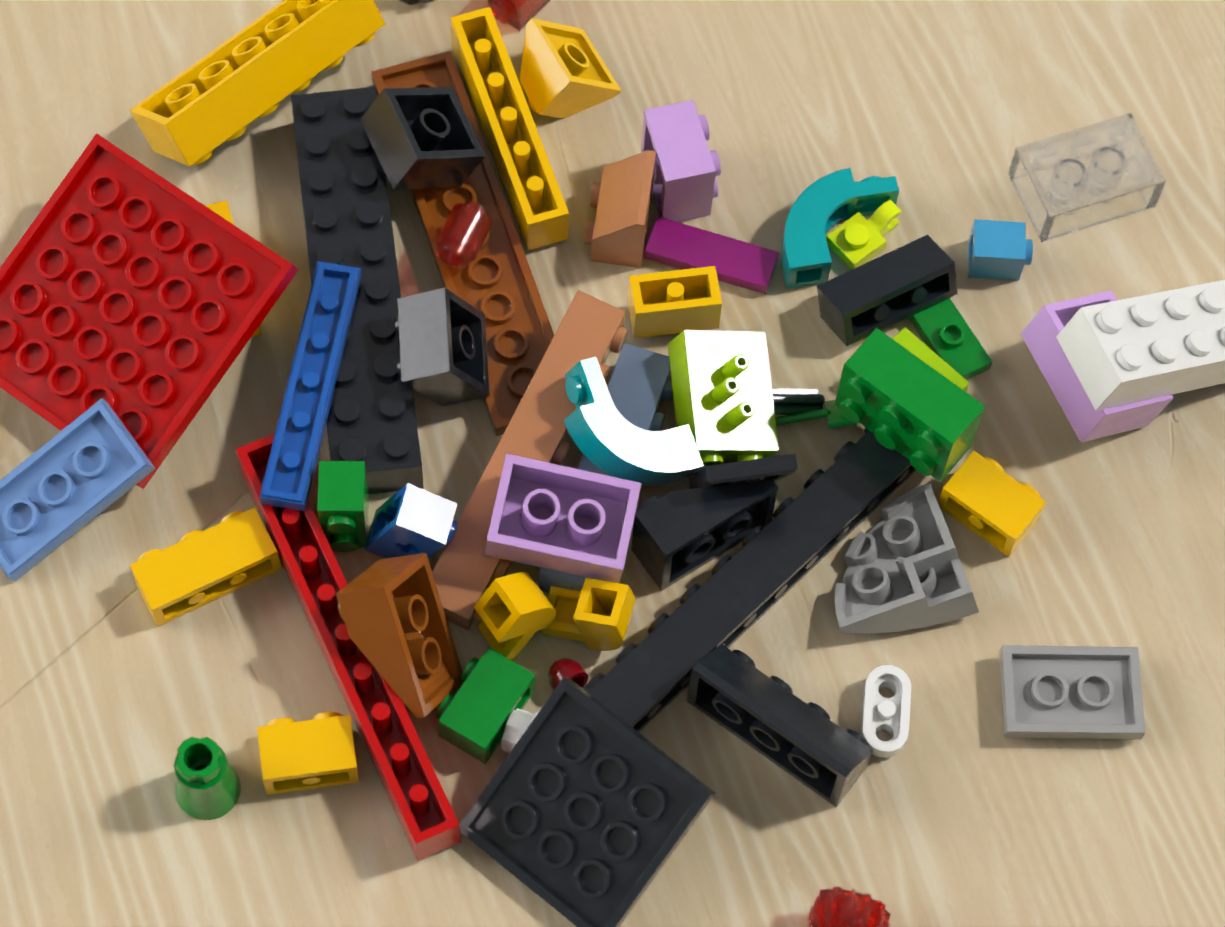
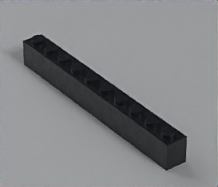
M865 428V435L856 443L848 441L835 455V463L826 471L818 469L804 484L803 488L805 490L795 500L792 497L785 499L773 514L774 519L765 528L760 525L755 527L742 542L744 547L732 557L730 554H727L720 559L712 569L711 575L713 576L702 586L698 583L691 586L679 601L681 606L670 616L667 613L661 614L648 629L649 635L639 645L633 642L625 647L616 658L615 662L617 665L606 675L602 672L595 675L587 683L584 690L632 728L640 732L690 685L692 668L699 660L721 644L729 648L917 470L911 465L908 458L895 449L890 450L881 445L876 440L874 433Z

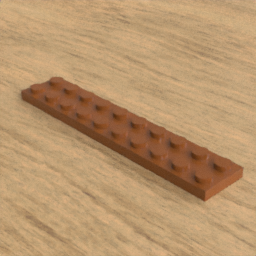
M451 51L371 71V77L377 97L384 88L453 87L486 155L462 186L410 189L443 286L485 314L490 396L483 398L495 435L499 436L504 434L554 337V333Z

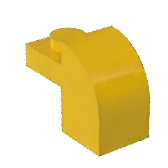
M517 572L496 578L474 605V609L482 619L478 626L479 630L494 651L510 660L516 658L536 631L550 627L556 617V610L527 572Z
M585 578L582 591L551 586L547 599L556 610V617L550 627L540 631L545 635L583 641L590 650L610 651L618 649L623 645L636 602L629 585Z

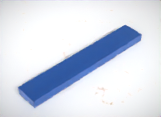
M317 261L259 496L261 504L306 511L360 284L361 268Z

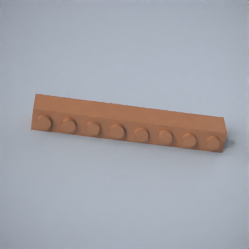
M580 290L576 292L457 523L453 540L448 546H445L432 571L447 621L468 631L474 619L482 622L481 617L474 609V605L496 578L506 576L512 561L484 555L506 453L562 465L572 443L566 440L569 432L563 420L576 410L575 404L567 396L565 389L566 378L564 375L580 360L597 357L604 380L606 379L610 367L604 365L610 351L618 354L629 331L623 328L625 311Z

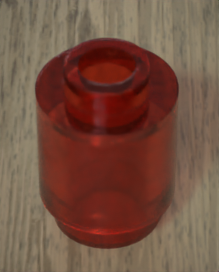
M470 201L458 203L452 207L436 240L438 246L436 254L443 262L456 268H466L469 262L476 259L492 226V221L487 215L486 209Z

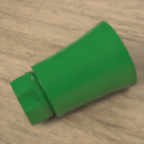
M190 737L178 747V753L174 762V770L177 777L175 793L178 804L185 813L193 818L200 820L220 818L230 812L239 799L241 792L239 776L235 769L228 764L224 751L215 741L209 737Z

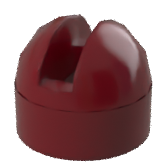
M562 658L550 666L548 678L553 690H555L562 678L569 677L582 688L588 681L586 671L573 659Z

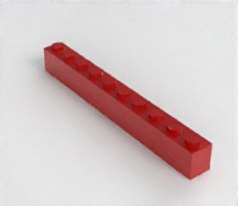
M274 433L235 449L241 475L266 530L278 551L282 565L417 861L422 860L461 842L459 822L402 700L349 636L345 621L339 613L336 593L348 584L309 500L306 511L260 503L259 496L275 436Z

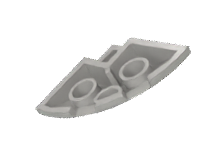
M930 482L912 489L889 503L882 509V519L868 533H863L862 531L858 533L845 554V564L847 566L842 582L836 583L835 610L841 633L872 634L899 632L942 624L979 613L972 589Z

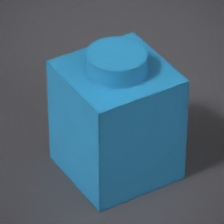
M974 219L968 240V277L1019 281L1024 265L1031 264L1033 254L1032 239H1026V222Z

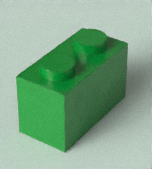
M319 461L318 519L331 549L337 552H352L357 548H365L367 542L369 492L365 461Z
M489 647L480 659L472 658L462 674L461 681L464 682L455 696L448 694L444 698L436 713V718L439 719V737L484 764L488 762L502 741L506 724L512 711L523 709L535 691V674Z

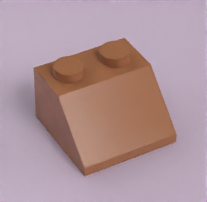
M647 150L604 166L601 183L593 182L590 207L597 208L595 219L587 218L584 244L591 245V261L641 268L653 195L656 151Z

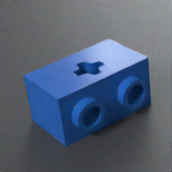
M406 484L376 509L364 550L386 559L426 553L427 557L431 559L436 551L443 546H448L454 538L457 521L453 520L457 503L411 484Z

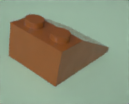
M426 553L380 559L336 593L339 613L345 621L350 638L416 718L428 715L448 694L463 682L461 681L463 674Z

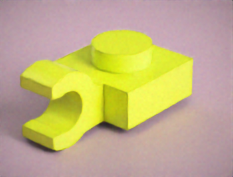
M890 199L883 203L868 220L858 212L827 235V245L850 270L859 267L886 248L887 241L883 235L899 225L900 221L896 217L902 211Z

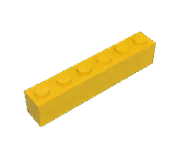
M487 7L450 17L451 46L527 249L531 250L567 240L569 212L491 8Z

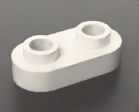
M882 665L873 669L866 679L863 692L861 736L868 742V747L873 750L872 754L882 758L897 755L904 748L909 735L911 682L908 675L902 669L893 665ZM884 687L889 688L893 691L894 696L892 698H884L878 690ZM880 730L887 731L892 739L881 741L877 738L876 732Z

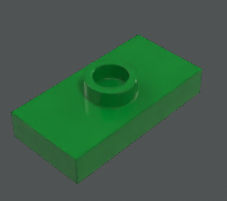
M950 298L909 317V320L925 344L964 379H971L991 368L992 360Z

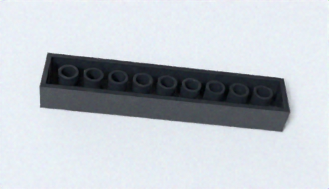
M375 87L291 95L311 285L317 261L361 268L360 284L326 424L330 461H365L369 495L396 492L406 484H411L420 489L424 488L413 389L402 383L397 370V359L400 357V341L395 329V317L398 315L397 298H401L387 179L385 171L360 121L376 100Z

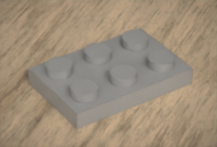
M1002 645L999 654L1004 738H1143L1145 724L1138 647Z

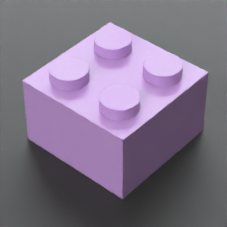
M694 100L644 110L641 152L647 150L656 151L653 183L654 201L659 217L676 222L711 215L712 200L718 197L715 176L721 175L720 161L716 150H709L706 141L710 137L708 122L705 115H698Z

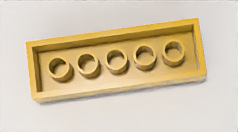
M283 0L129 111L154 152L189 167L201 164L209 159L213 153L212 150L224 141H231L242 135L246 129L245 126L257 117H264L275 111L278 107V102L286 96L300 92L308 87L311 83L310 79L319 72L337 66L343 60V55L348 51L370 42L374 38L375 32L386 25L374 0Z

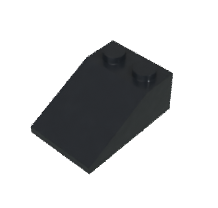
M774 480L673 490L661 498L658 496L650 497L636 510L631 550L659 589L663 591L744 541L746 536L755 527L760 525L765 528L772 521L778 486Z

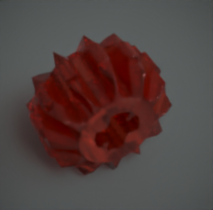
M838 886L833 887L832 890L823 889L820 891L813 906H811L808 916V927H890L891 914L885 909L884 903L871 899L869 893L862 894L854 888L852 890H844Z

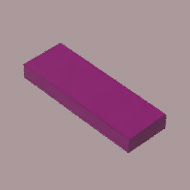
M659 216L656 218L644 252L645 259L678 269L715 266L719 281L762 294L767 293L779 256L778 251Z

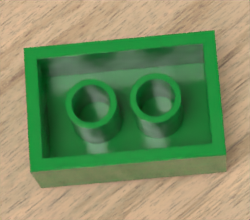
M878 328L870 334L844 363L834 404L847 420L863 425L874 433L876 440L881 445L890 450H897L909 459L911 465L919 473L925 476L931 475L940 483L972 447L986 407Z

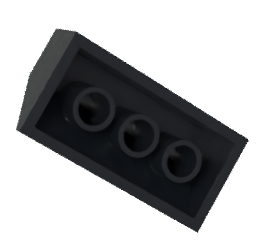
M721 644L699 660L692 668L687 702L837 808L869 764L873 750L868 747V742L865 738L852 729L843 730L830 720L829 714L821 706L813 702L805 703L792 694L791 687L779 677H768L755 668L754 661L740 650L735 649L731 651Z

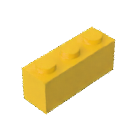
M254 507L245 512H232L225 516L219 524L204 531H191L185 534L178 543L163 550H150L141 555L137 562L130 565L135 583L157 627L281 570L278 551Z

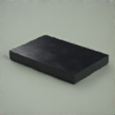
M796 453L705 466L689 476L690 487L692 489L774 480L775 482L798 470Z

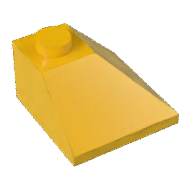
M534 18L528 21L526 24L519 83L528 96L527 102L537 114L565 119L616 97L621 92V89L583 29Z

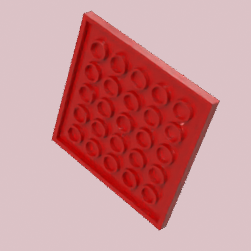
M96 133L0 267V388L60 431L101 398L108 402L156 468L136 484L144 489L299 269Z

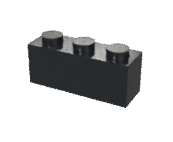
M927 234L818 285L820 317L846 346H849L870 336L876 328L883 330L957 295L955 262Z

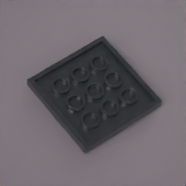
M566 677L562 678L459 825L460 832L576 927H620L716 793L573 680Z

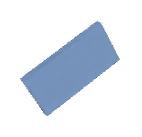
M102 398L0 480V566L7 577L15 582L156 469L108 402Z

